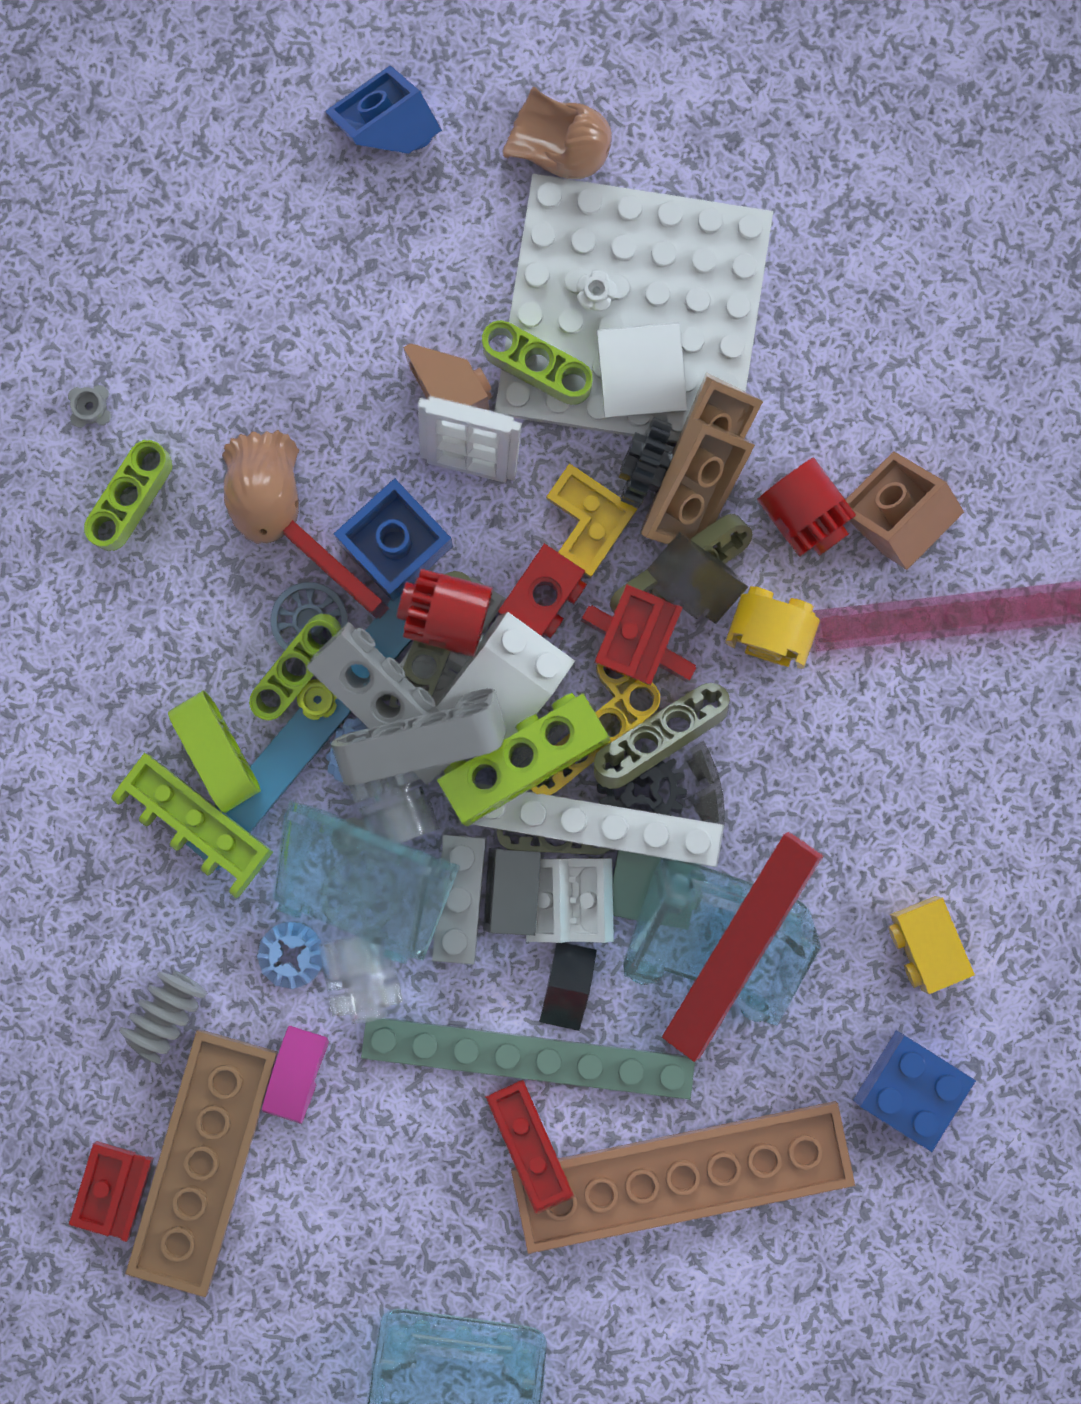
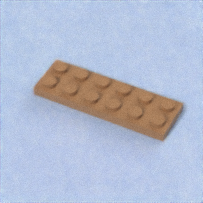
M201 1029L196 1031L127 1266L126 1275L206 1298L210 1290L278 1051Z

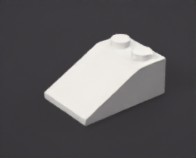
M506 612L499 615L478 644L475 656L468 658L435 707L439 711L456 708L458 700L468 693L480 689H495L507 730L504 737L505 740L517 732L515 726L540 711L575 660L515 616Z

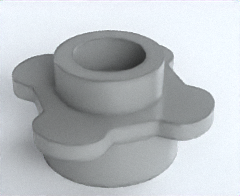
M96 385L94 388L75 387L71 389L68 394L70 408L73 412L70 416L71 423L78 428H82L88 423L106 425L111 419V413L107 410L106 399L109 397L108 390L102 385ZM88 403L93 404V408L91 410L86 409V405Z

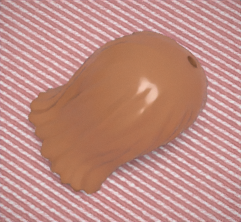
M532 87L523 107L518 112V117L514 121V128L510 132L502 153L505 158L527 159L559 177L583 179L596 173L605 163L612 143V131L606 119L596 110L580 103L558 102L541 93L536 87Z
M276 430L274 433L266 431L263 435L252 431L248 436L239 434L237 439L231 438L230 443L224 445L225 451L222 454L228 469L224 479V503L232 523L247 540H251L256 544L272 543L285 536L283 530L292 520L296 523L298 518L299 498L294 476V466L300 450L288 434H283L279 430Z

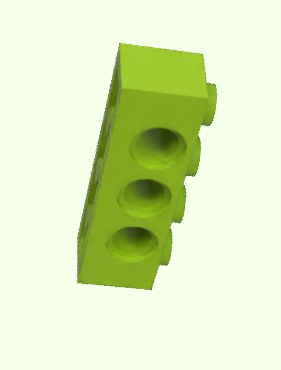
M570 693L558 699L551 705L554 711L540 719L537 714L524 719L515 726L517 732L503 740L502 745L497 750L474 757L469 761L464 759L452 762L443 770L445 775L437 779L463 825L469 826L611 742L610 737L583 693L577 697ZM556 725H564L570 729L569 740L561 746L551 745L547 738L550 729ZM527 746L534 753L532 762L523 768L514 766L512 764L513 752L518 747ZM487 767L495 769L497 773L496 783L489 789L478 788L476 785L477 773Z

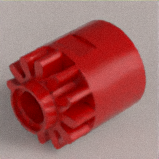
M814 457L794 469L757 498L758 503L799 557L812 548L819 556L849 535L844 525L856 516L855 512Z
M421 569L416 584L406 582L400 599L397 619L406 621L403 638L474 657L486 620L493 587Z

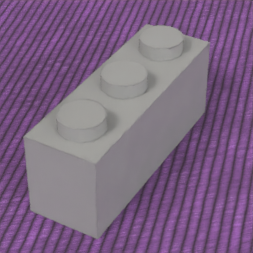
M443 835L432 961L472 965L475 963L486 838Z

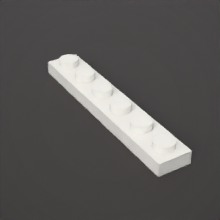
M477 783V787L480 789L492 787V785ZM533 792L521 794L471 824L717 867L724 830V825L545 794L538 795Z

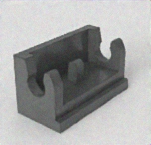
M489 848L483 922L484 931L497 934L535 936L541 852Z

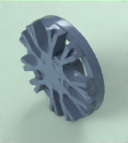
M315 582L298 583L286 589L277 598L271 611V630L277 643L286 650L294 638L286 643L280 631L292 627L296 630V637L312 617L324 614L322 609L333 602L337 604L338 608L328 614L333 617L341 616V628H343L348 623V615L341 598L329 587ZM306 589L309 604L302 605L299 591ZM315 590L327 594L325 601L319 606L313 603ZM289 596L298 604L295 612H289L281 607ZM278 615L293 616L292 623H279ZM318 625L311 629L312 638H319L321 643L325 645L328 641L320 634L324 629L330 634L331 632L324 626Z

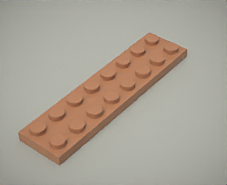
M836 1101L558 1158L574 1198L537 1215L516 1167L511 1168L528 1254L855 1186L839 1105Z

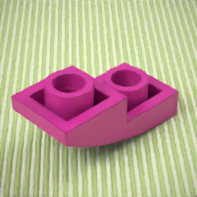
M288 1025L270 1077L262 1107L263 1112L302 1124L317 1086L315 1078L329 1044L327 1037Z

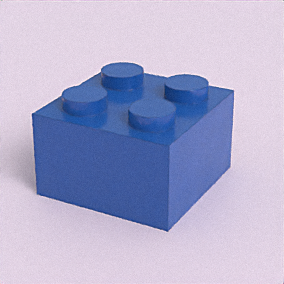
M396 478L333 533L338 544L392 601L402 594L406 582H416L421 569L429 570L453 548L452 538Z
M896 1030L853 1101L870 1114L930 1152H933L976 1080Z

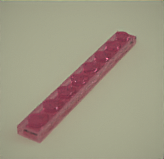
M1081 581L813 610L812 612L815 613V616L820 619L814 637L815 652L1081 623Z

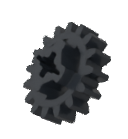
M653 417L644 435L635 432L618 478L626 481L620 501L639 508L648 490L655 493L658 492L673 456L674 447L667 445L672 429L671 423Z
M642 745L640 752L648 753L647 745ZM674 758L666 763L661 761L653 766L650 771L647 770L624 785L625 792L617 801L614 796V789L597 784V792L607 795L599 800V804L671 816V812L681 814L684 806L676 801V799L686 798L687 789L677 787V785L685 780L684 773L674 774L672 772L677 764ZM620 763L613 766L616 772L620 771ZM667 781L670 795L665 804L663 798L658 793L664 782ZM634 784H638L641 788L649 785V797L646 798L643 794L635 797Z

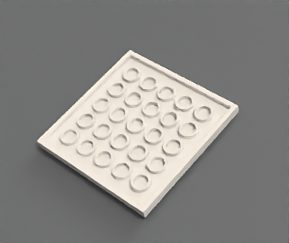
M532 174L509 322L585 363L592 372V388L589 397L584 402L578 405H569L501 369L495 412L518 419L634 436L635 432L644 435L653 417L672 424L671 434L667 442L677 443L706 372L746 392L773 211ZM595 270L607 273L609 280L614 281L617 287L616 297L611 300V305L603 311L586 309L580 305L577 299L579 291L576 289L578 280L583 275H590ZM594 287L592 289V292L594 294H599L600 289L598 287ZM679 322L687 410L605 418L599 369L597 330ZM506 337L504 351L508 350L512 345V341L508 337ZM532 355L526 360L525 364L530 370L539 372L544 370L549 363L542 355ZM569 374L562 380L563 386L572 392L579 391L585 386L583 378L576 374Z

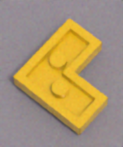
M570 463L546 496L549 502L579 521L559 550V553L584 569L585 575L591 578L636 513L637 508L620 501L619 496Z

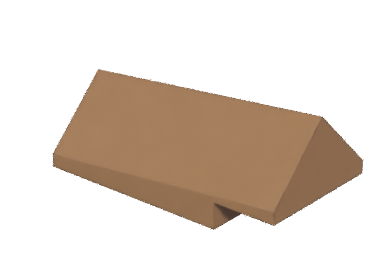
M707 372L705 373L672 452L673 456L658 492L654 495L642 524L641 534L643 536L678 548L717 520L755 444L746 440L745 436L763 403L762 400Z

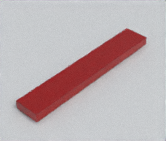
M790 832L783 834L662 1035L664 1040L693 1062L701 1058L823 858L821 853Z

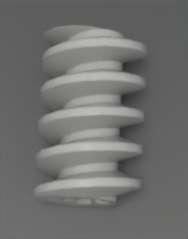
M159 971L157 976L164 986L159 988L149 985L147 988L155 998L154 1001L150 1002L140 999L138 1004L145 1011V1014L141 1016L130 1013L128 1016L136 1026L135 1029L132 1030L125 1027L119 1029V1032L126 1039V1043L133 1050L156 1064L161 1063L157 1053L166 1054L170 1050V1044L166 1039L176 1040L179 1037L180 1032L176 1025L185 1026L189 1022V1017L185 1011L195 1012L198 1009L199 1005L194 997L204 998L208 994L200 984L178 971H174L172 974Z

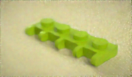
M145 752L112 794L111 800L118 805L122 804L129 795H132L147 808L139 817V822L145 827L149 826L158 816L175 829L177 833L169 844L174 850L179 851L189 840L209 857L201 867V871L207 876L211 875L220 865L237 878L229 890V893L235 898H238L245 891L273 854L270 848Z

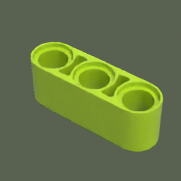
M503 320L494 321L484 329L482 334L483 354L491 364L563 403L578 405L589 397L593 381L592 372L582 361L510 322ZM497 335L507 336L512 341L511 347L504 352L494 351L489 343ZM532 355H542L549 364L544 370L535 372L530 370L525 363ZM569 374H576L583 378L585 386L579 391L572 392L563 386L562 380Z
M142 440L136 443L95 504L84 524V533L87 539L95 546L106 551L120 549L127 542L172 470L171 456L160 444L152 440ZM152 452L159 453V465L151 471L143 470L142 461L144 457ZM128 487H136L138 490L136 501L129 506H123L120 502L121 493ZM114 521L116 526L114 535L111 539L101 541L98 536L100 526L104 522Z
M318 614L312 617L260 680L249 698L251 711L256 717L262 720L277 719L314 676L307 668L304 675L295 676L287 670L286 660L292 657L298 658L307 666L314 654L324 646V644L315 642L311 635V629L318 625L324 626L329 629L333 637L342 629L335 617L329 614ZM266 689L275 691L280 697V705L276 707L265 705L261 699V691Z
M205 690L168 711L169 719L206 789L223 813L230 811L261 792L260 785L222 714Z

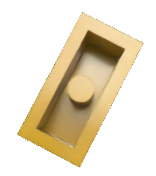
M933 896L890 914L894 924L888 926V930L896 948H904L910 963L905 964L904 969L913 988L920 986L921 991L931 994L975 976L943 897Z

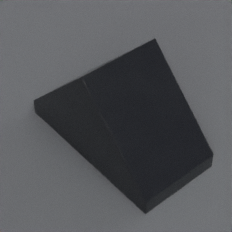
M565 942L556 943L539 1022L580 1031L590 994L597 949Z

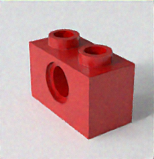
M544 543L498 610V615L509 612L542 637L546 635L551 639L564 620L559 615V612L568 601L574 605L587 586L582 581L585 570ZM548 585L556 591L557 599L553 604L541 606L535 602L533 593L539 586Z

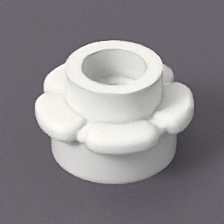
M595 270L590 275H583L576 285V289L579 291L577 299L580 305L595 311L607 309L617 293L615 282L610 281L608 274L603 271ZM594 287H598L600 289V293L594 294L592 292V289Z

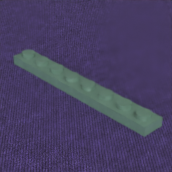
M375 1016L366 1017L361 1059L691 1100L695 1062L685 1055Z

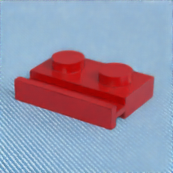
M626 584L594 663L650 686L683 607L669 603L662 598Z
M99 1141L94 1142L69 1225L108 1237L111 1235L127 1242L133 1230L154 1158L136 1154V1152Z

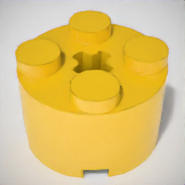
M750 586L748 594H741L725 643L735 649L738 641L747 645L745 654L781 666L789 667L791 660H796L797 669H804L820 619L812 612L814 606L806 601L790 598L789 603L772 599L773 592L764 588Z

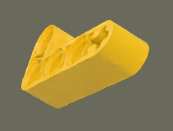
M596 665V673L599 680L614 698L596 711L595 714L598 719L605 714H611L618 718L620 731L616 736L610 737L611 742L644 722L658 709L661 701L660 693L653 682L649 686L625 675L619 679H613L605 674L603 666ZM642 688L650 693L652 704L648 710L638 711L631 706L629 697L633 690ZM570 733L554 746L565 744L570 738ZM603 747L589 754L584 762L574 763L567 767L572 771L567 777H564L563 771L555 774L552 777L555 784L552 788L548 789L547 786L542 785L539 788L535 786L530 790L538 795H552L592 764L596 753Z

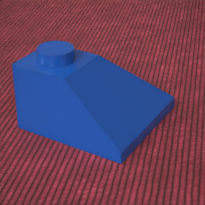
M391 65L325 111L329 119L356 145L410 154L414 150L427 146L432 141V138L442 131L421 91Z

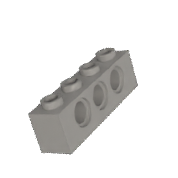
M350 622L317 651L306 666L368 728L439 712L435 707V701L432 696L422 687L416 688L405 677L406 674L401 665L391 657L386 659L375 648L373 638L360 627L355 628ZM360 664L365 666L370 672V677H358L352 671L351 665ZM391 694L399 700L401 706L390 707L383 702L381 696ZM451 763L413 772L428 785Z

